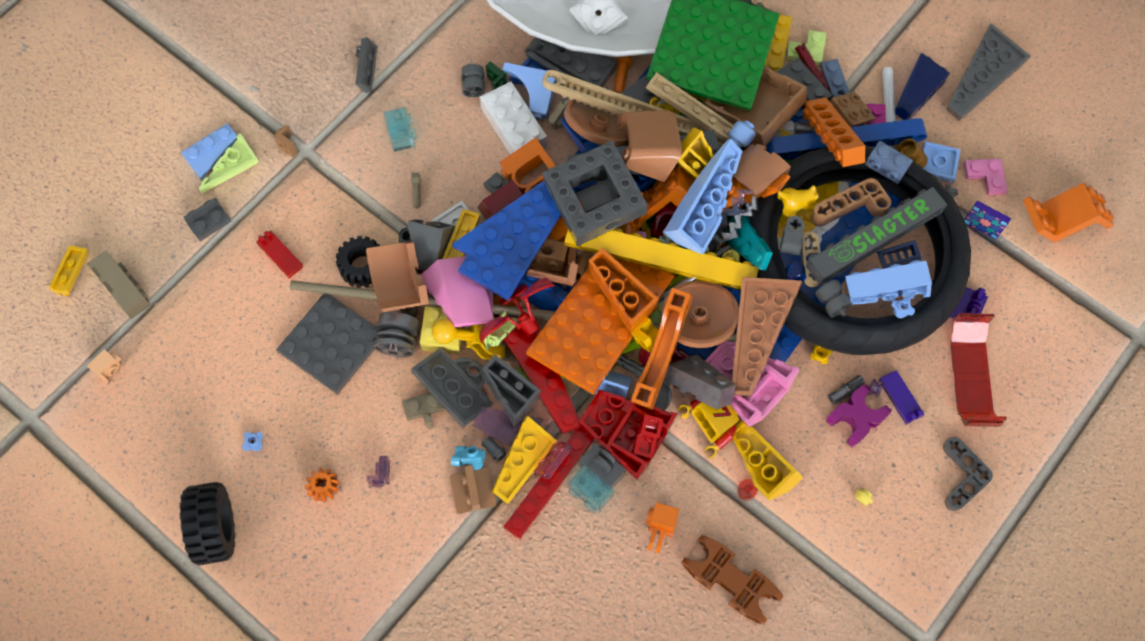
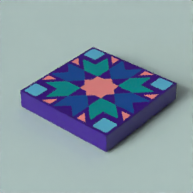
M976 201L964 220L971 227L997 239L1009 224L1011 218L980 201Z

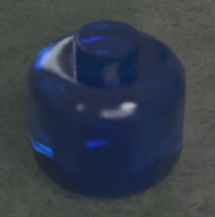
M798 262L788 265L786 268L787 280L804 282L806 279L805 266Z

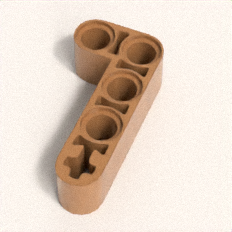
M869 178L815 205L810 220L813 225L821 227L864 205L872 216L882 217L890 207L891 199L876 179Z

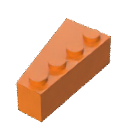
M603 248L588 260L589 272L631 334L646 317H649L658 308L659 298Z

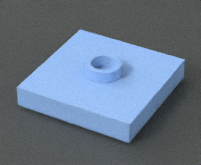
M925 141L922 150L927 155L928 162L923 169L934 177L940 176L941 181L954 183L960 149Z

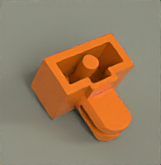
M657 502L654 508L650 507L645 523L649 525L648 531L652 532L647 548L648 551L652 550L656 534L659 535L655 553H660L664 536L672 538L680 509Z

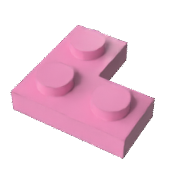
M1001 159L965 160L963 164L966 180L984 179L987 195L1006 194L1007 186Z

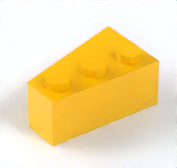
M693 128L681 142L682 154L677 164L696 180L714 155L704 138L703 132Z

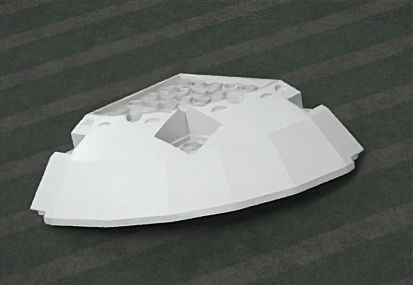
M486 0L491 8L531 36L572 51L620 57L655 53L671 0ZM597 10L602 12L600 16L595 14Z

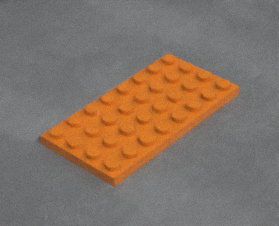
M614 258L656 295L659 300L674 279V275L667 271ZM587 268L528 348L526 355L594 395L633 339L632 333L630 334Z

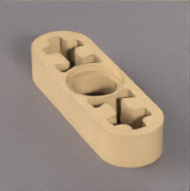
M806 232L802 236L803 243L801 249L803 279L806 285L817 287L818 282L810 277L811 273L806 267L808 263L806 257L816 252L821 253L820 242L816 233ZM807 239H810V241L813 242L811 245V249H809V242L806 241Z

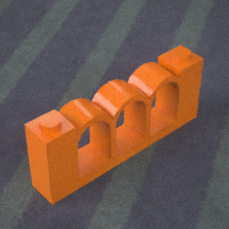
M536 137L499 162L503 167L501 172L505 178L508 179L510 177L523 195L543 182L542 175L533 182L522 185L521 180L526 174L542 163H545L548 169L556 166ZM562 217L557 221L547 238L565 243L568 228Z

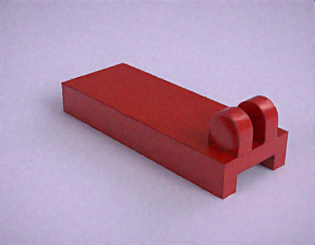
M271 230L269 232L265 231L263 237L261 235L258 237L257 245L288 278H291L303 268V264Z

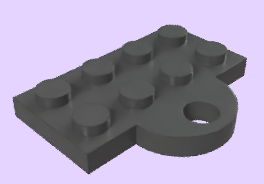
M440 347L411 369L414 376L462 428H465L493 404L481 391L485 383L482 377L483 366L475 359L462 357L453 360ZM468 368H475L478 374H471Z

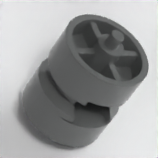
M479 64L463 66L461 68L462 94L471 98L482 96L485 93L484 68Z
M838 280L830 281L827 284L825 281L822 282L823 286L815 294L820 302L827 303L825 310L830 317H835L839 314L845 316V311L853 303L848 295L841 294L842 286Z

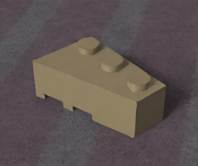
M107 250L87 263L130 319L150 306L146 300L149 298L143 289L138 290L135 287L138 285L132 275L127 277L125 273L128 270L121 262L117 264Z

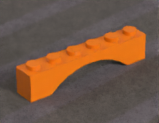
M671 288L656 341L642 375L637 382L631 402L653 410L693 300L691 294Z

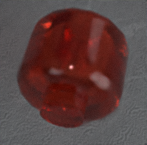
M750 479L741 481L737 487V495L745 501L754 499L758 492V489Z

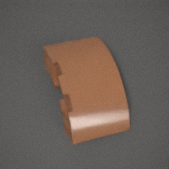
M751 143L742 150L737 171L732 177L742 183L754 195L758 196L782 174H789L791 166L775 152L768 153L765 146L761 144L754 146Z
M402 242L366 249L374 293L382 312L429 304L426 284L421 274L417 275L415 270L419 266L414 242Z
M568 247L562 272L550 271L549 269L530 265L526 276L539 279L548 278L552 282L573 286L578 269V264H575L577 249Z

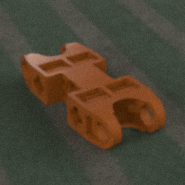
M701 535L698 538V542L704 547L706 560L698 562L695 560L691 561L685 557L681 561L683 567L696 581L708 590L715 583L720 585L734 596L728 604L744 617L764 625L767 618L761 613L762 610L758 606L759 598H772L780 602L783 598L781 591L771 580L756 569L749 576L744 574L730 563L736 554L720 542ZM722 555H725V556L722 558V560L719 562V564H717V562L719 561V559L721 558V556H722ZM713 569L714 571H713L712 574L709 576V578H708V579H705V578L708 576V574L711 572V570ZM756 580H758V582L756 583V585H755V586L753 587V589L751 590V587L753 586V584L756 582ZM747 595L746 599H745V600L743 601V603L740 605V603H741V601L743 600V598Z

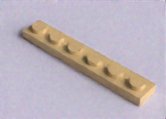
M656 72L646 86V89L706 130H714L716 137L726 142L730 139L728 132L733 127L732 123Z

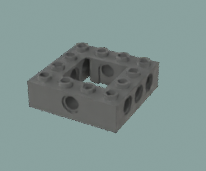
M609 141L542 173L543 182L577 246L647 214L648 205L613 141ZM601 167H603L608 183H611L616 191L617 199L585 213L572 187L579 186V183L591 177L593 179L598 177L601 173Z

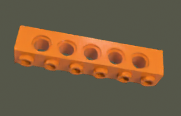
M824 97L805 101V109H803L804 118L808 120L816 134L821 137L823 144L827 145L829 152L833 153L835 160L839 161L842 167L865 163L864 143L829 100Z

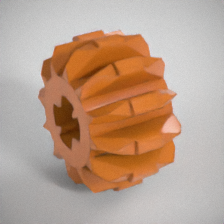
M319 467L317 474L315 471H311L313 477H306V481L309 483L305 485V489L309 490L308 496H314L316 502L320 498L323 502H326L327 496L333 499L332 492H339V489L335 487L340 485V481L336 479L337 474L331 473L329 468L324 472ZM323 482L326 486L322 488L319 484Z

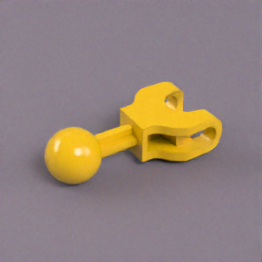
M440 319L432 327V336L440 344L451 343L454 339L464 340L467 343V348L473 349L482 359L490 360L494 355H497L500 359L506 357L504 346H491L489 349H486L485 342L481 343L479 334L487 323L472 325L468 329L454 327L448 319Z

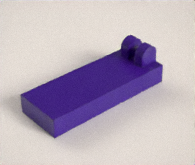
M897 370L878 380L906 425L925 415Z

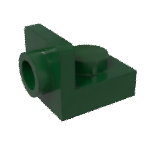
M490 61L485 66L486 76L492 81V90L507 84V77L503 70Z

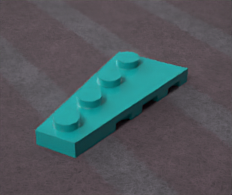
M735 207L730 222H736L734 216L744 213V210L740 207ZM741 216L742 228H736L738 237L724 243L730 245L733 250L737 251L758 269L766 271L773 252L764 239L760 238L756 230L751 226L750 219L746 216ZM728 226V228H727V230H726L725 232H729V233H730V228H729V226Z

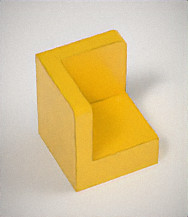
M646 317L631 333L636 343L650 353L659 330L654 327L651 319Z

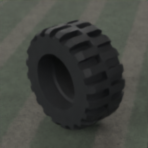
M219 482L188 486L182 492L179 507L182 539L185 544V550L188 553V558L193 564L198 566L228 561L234 554L235 524L231 501L225 486Z

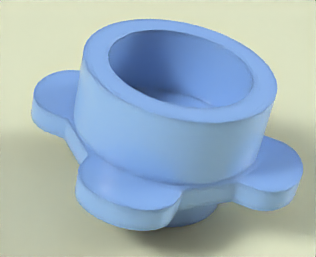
M904 297L899 301L894 300L891 304L898 318H904L915 313V309L912 308L911 300L908 297Z
M248 431L244 434L245 441L242 448L245 451H260L262 449V439L264 436L261 432L251 433Z

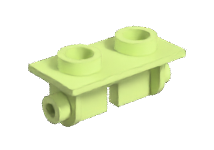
M504 311L500 316H506V311ZM507 321L488 335L484 340L486 349H489L491 346H498L507 336L506 333H510L516 326Z

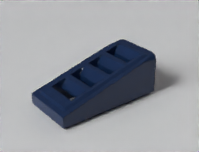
M915 240L877 251L882 269L889 268L894 264L906 265L915 260L921 261V255ZM907 250H911V257H909ZM903 251L905 259L901 258L899 252ZM892 253L896 254L898 261L894 262ZM884 255H888L890 260L889 264L886 263Z

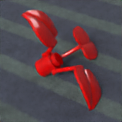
M542 278L528 288L526 284L518 286L509 301L502 298L500 300L502 306L512 300L521 313L517 317L518 323L507 315L495 318L481 329L479 334L481 343L483 344L488 335L507 321L514 324L517 329L522 328L527 336L536 332L539 329V325L535 321L527 297L552 287L554 284L548 278ZM521 295L520 298L525 301L528 313L524 312L516 297Z

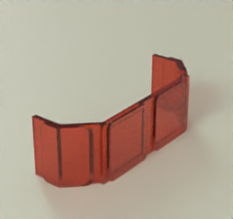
M959 313L953 318L952 336L950 339L951 358L955 381L956 406L964 426L1001 427L1003 422L1007 420V416H997L995 414L992 400L986 339L989 322L995 317L994 314Z

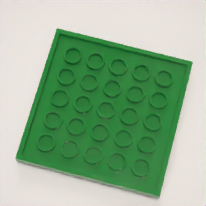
M671 0L646 79L651 81L657 72L685 92L750 112L780 13L738 0Z

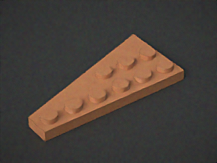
M742 277L732 382L736 384L734 395H753L802 285V281Z

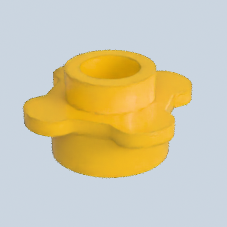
M815 344L810 358L811 360L819 361L822 365H826L832 350H827Z

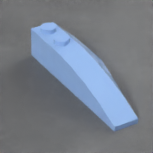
M728 139L696 178L664 230V233L676 244L699 254L705 252L721 223V212L726 207V196L733 184L731 179L737 171L742 150L731 139Z

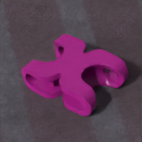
M866 384L858 388L848 399L847 403L840 404L826 419L830 426H834L840 421L850 424L852 435L847 440V444L851 448L866 437L870 432V428H876L892 412L887 405L878 410H872L867 407L865 397L871 389Z

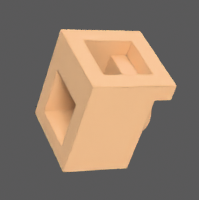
M104 349L87 367L107 384L109 382L107 378L114 375L121 366L119 363L121 359L114 352L109 354Z

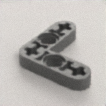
M950 437L943 444V450L968 476L945 498L946 507L951 511H958L992 480L993 474L959 438ZM955 443L957 445L956 448L951 450L950 446ZM963 457H970L973 462L972 466H966L963 463ZM978 466V468L974 472L971 471L973 468ZM985 473L986 476L981 480L979 478L980 474ZM965 484L973 486L974 492L972 494L964 490ZM959 495L963 496L957 502L958 504H952L953 499H955Z

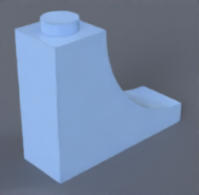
M504 62L503 71L506 75L515 77L527 88L530 99L529 110L535 119H549L555 92L546 89L542 84V79L547 71ZM547 78L550 83H557L554 78Z

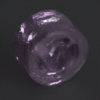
M873 378L868 395L874 394L878 398L883 387V381L877 382Z

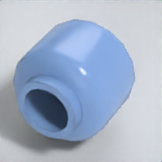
M747 120L745 122L737 121L728 132V136L740 149L741 147L746 148L756 136L753 130L755 126Z

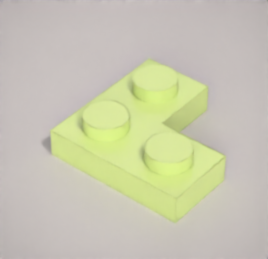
M809 30L805 45L816 65L820 66L823 58L826 33ZM789 42L786 60L793 61L798 58L801 61L795 51V47L802 43Z

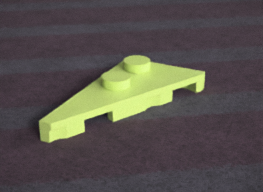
M241 133L237 135V140L233 146L228 147L225 154L214 165L208 178L205 177L201 182L199 190L202 194L259 163Z

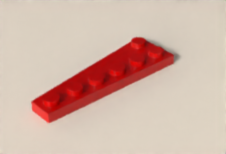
M515 327L510 333H506L507 336L503 341L518 361L520 368L524 371L529 381L541 390L540 400L548 409L555 424L562 434L581 428L579 418L561 376L526 355V351L541 332L540 327L529 336L524 333L522 328L517 329Z

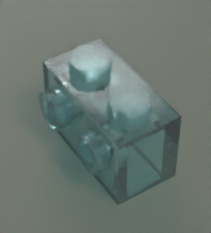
M405 107L384 112L394 152L415 147L414 140L417 139L415 129L410 127L413 122L411 114L406 113Z
M585 465L568 482L569 493L576 499L581 498L585 502L584 506L591 512L596 511L599 513L615 493L611 487Z

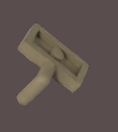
M431 393L402 401L407 421L423 417L427 429L433 428L430 414L445 410Z

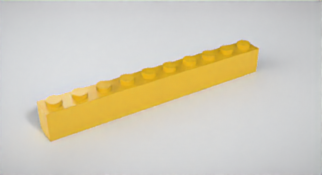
M617 228L579 246L576 245L568 230L564 244L568 247L597 253L603 248L616 259L741 290L742 277L757 278L759 270L750 262H735L736 259L732 257L719 258L717 254L712 252L699 254L688 248H680V245L669 242L664 244L661 243L660 239H645L637 233L625 234L623 230Z

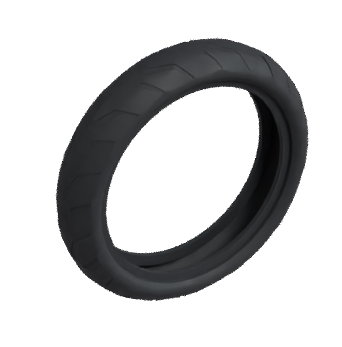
M865 146V163L842 167L839 161L835 160L833 153L829 152L828 147L805 153L788 162L791 166L788 174L790 178L781 189V191L785 188L807 190L812 186L817 187L833 182H862L873 178L881 184L884 190L897 196L902 201L908 198L913 199L921 190L925 189L927 191L934 187L947 203V206L940 215L924 224L934 248L935 271L930 297H924L912 306L915 309L913 315H907L904 318H898L895 314L880 318H857L846 315L842 316V314L830 317L825 307L813 301L799 289L784 325L804 340L827 350L850 355L890 353L924 340L941 327L952 315L962 299L970 276L971 246L966 222L950 193L938 179L914 161H912L899 184L894 183L865 165L875 148ZM778 192L765 198L759 196L757 198L758 209H752L753 216H748V218L750 219L751 226L756 230L758 236L764 239L773 254L766 271L759 269L757 278L792 280L782 262L777 239L778 223L783 214L784 205L782 200H779L777 197Z

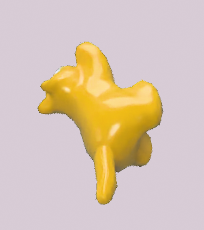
M812 186L807 190L785 188L783 191L778 192L777 197L779 200H782L784 205L783 214L790 218L795 216L796 212L800 209L813 211L815 205H817L815 202L819 199V194L816 191V187Z

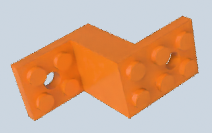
M680 166L672 170L665 182L657 180L652 188L642 192L648 205L647 214L643 215V223L670 201L678 207L695 180ZM733 177L731 179L733 183L731 190L728 191L726 196L727 204L722 209L721 214L745 196L744 185Z
M1085 183L1042 204L1030 196L1023 199L1037 233L1053 242H1057L1097 222L1107 229L1114 226L1112 221L1114 216L1111 210H1107L1104 204L1107 201L1103 194H1099L1092 186L1089 187Z

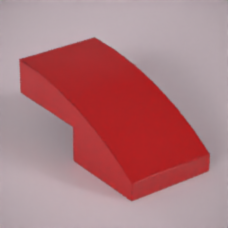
M646 414L643 415L632 454L653 459L656 441L660 438L664 419Z

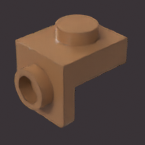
M284 125L276 131L273 137L283 154L286 155L288 153L294 157L298 151L295 144L289 140L292 135L290 128Z

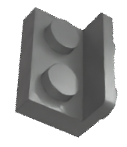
M216 198L206 201L201 207L190 211L184 217L187 225L199 241L232 222Z

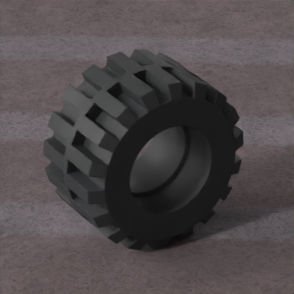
M357 236V239L349 238L350 241L343 242V247L340 246L338 248L339 253H336L338 270L346 283L348 282L350 286L353 287L356 284L357 288H361L363 285L365 288H368L369 284L372 283L369 266L355 268L351 264L358 257H367V248L380 245L374 239L370 241V238L367 236L362 239V236Z

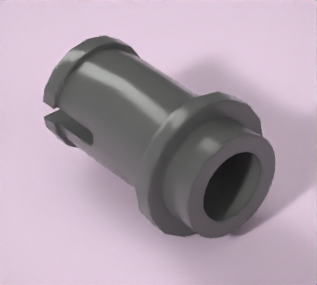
M488 436L481 444L493 456V460L500 461L506 455L505 448H501L491 436Z

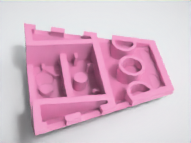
M466 257L438 259L421 274L428 293L434 296L437 305H441L443 313L452 322L454 327L485 324L493 320V292L458 273V269Z
M724 341L705 361L732 381L736 342ZM769 358L753 395L733 396L731 406L748 427L762 421L785 396L797 376L799 368L788 366L778 359Z

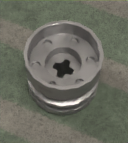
M400 312L381 313L377 326L380 332H377L375 335L374 349L382 354L393 357L413 356L414 346L416 345L414 338L418 335L419 320Z

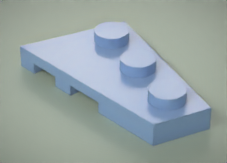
M227 123L182 151L181 154L201 181H203L208 171L213 169L216 162L225 154L227 148L232 147L236 142L237 135Z

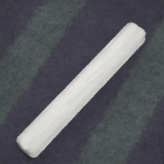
M884 67L882 79L886 122L895 121L893 69L891 67Z

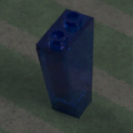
M921 53L895 107V114L902 120L912 119L944 85L950 73L930 57Z

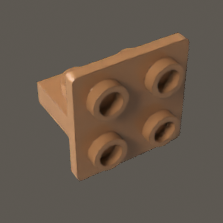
M856 92L831 99L834 108L850 127L863 126L865 123L875 119L871 110L864 104Z
M472 465L464 467L465 472L450 476L457 514L497 506L495 494L491 492L493 484L489 468L473 470Z

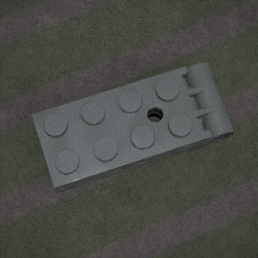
M537 37L525 49L526 54L531 50L568 75L600 87H604L616 70L617 62L605 55L572 51Z

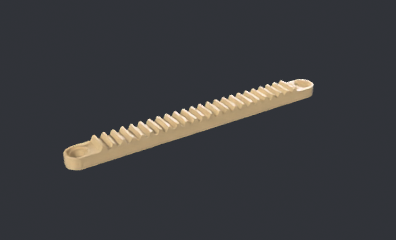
M548 70L542 79V84L546 89L561 94L563 98L569 97L571 101L575 99L577 103L589 104L591 108L597 107V110L603 109L605 113L611 112V115L617 114L618 117L620 114L623 115L624 112L664 110L555 70ZM552 77L557 83H550L547 78ZM676 114L680 136L689 134L693 128H697L702 132L708 131L690 118ZM716 137L721 148L725 142Z

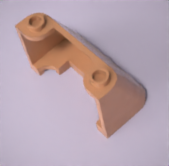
M669 110L624 112L623 115L620 114L617 125L622 131L627 128L629 146L623 150L621 155L627 168L665 182L682 154L676 114Z

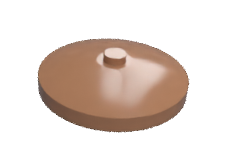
M575 99L568 101L564 110V117L568 125L580 136L599 145L609 141H613L616 147L629 144L627 128L624 131L619 129L617 114L605 113L603 109L591 108L589 104L577 103Z
M707 281L687 282L674 288L689 293L693 297L678 343L694 348H707L719 345L732 336L738 326L739 306L734 296L728 290L718 284ZM670 292L666 295L662 302L661 321Z

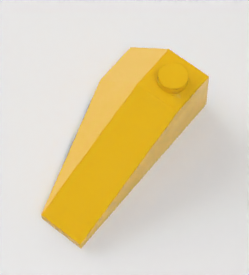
M743 420L736 426L737 430L733 437L734 443L745 462L755 487L769 501L789 492L803 478L752 426L748 427Z

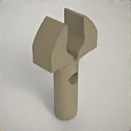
M419 172L412 173L411 176L413 207L419 208L421 181Z

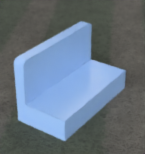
M610 371L594 395L599 390L625 397L626 399L633 378Z

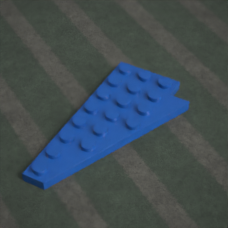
M544 182L529 190L453 243V248L467 255L458 269V273L505 300H510L561 216ZM579 186L572 187L573 191L576 192Z

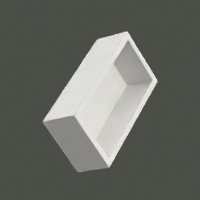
M512 82L480 96L481 110L510 154L535 137L543 148L547 147L546 134Z

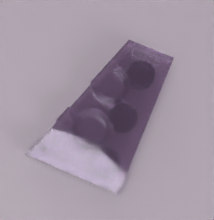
M482 407L472 426L511 447L525 416L514 427L504 411ZM529 416L540 426L542 418Z

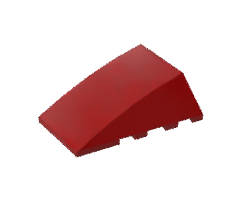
M599 390L579 420V424L638 480L652 460L632 454L643 415L646 414L664 419L660 438L656 441L654 457L678 413L667 412L655 406L651 410L631 402V400L625 399V397Z

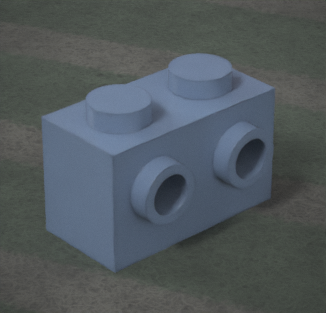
M879 141L865 165L894 183L899 184L913 160Z

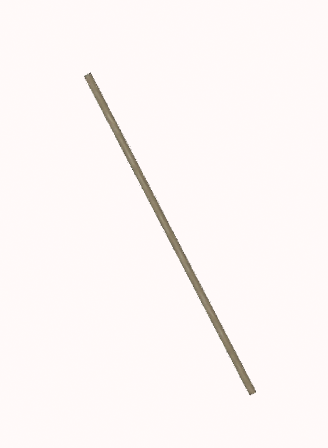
M295 280L290 282V290L377 300L374 290ZM428 296L429 304L424 305L441 307V305H437L435 298ZM493 304V314H502L506 311L509 316L521 315L519 309L515 306ZM522 307L524 312L528 313L527 308ZM531 308L535 319L550 320L556 312ZM653 323L654 327L659 330L661 324ZM734 332L726 341L736 342L737 333Z

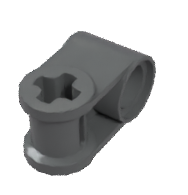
M792 216L787 220L781 240L780 253L800 256L804 221L800 217Z

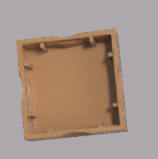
M764 65L750 112L711 99H707L704 105L733 125L737 121H749L755 126L753 130L756 133L752 143L766 146L807 101V87L785 75L776 73Z

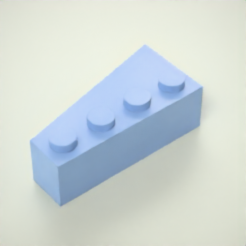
M915 260L906 265L894 264L885 269L873 268L869 272H853L849 276H845L847 291L853 303L852 305L875 303L878 301V298H882L885 301H894L898 296L914 299V295L922 294L923 297H930L932 282L927 261Z

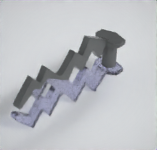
M738 189V198L731 197L733 208L722 209L720 225H728L727 215L734 216L736 222H729L730 233L722 232L723 239L718 234H714L712 240L717 244V247H720L725 241L738 237L736 228H742L741 216H753L752 209H758L756 195L752 196V203L744 201V194H752L753 190ZM746 203V210L740 209V204Z

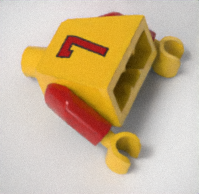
M694 400L690 402L689 406L684 404L679 406V412L687 410L685 414L681 415V418H688L690 411H692L691 414L710 443H715V445L708 446L705 449V452L708 449L714 451V454L709 459L714 458L717 450L722 449L733 439L737 430L735 424L739 421V417L731 405L715 409L705 403Z

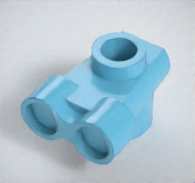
M456 446L455 454L451 458L452 466L468 464V466H473V470H479L484 466L486 452L484 449H478L476 446L469 448L466 446Z

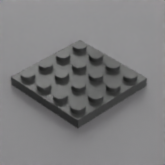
M323 294L279 345L276 351L338 395L375 350L373 347L376 340L375 335L380 331L376 326L331 295Z

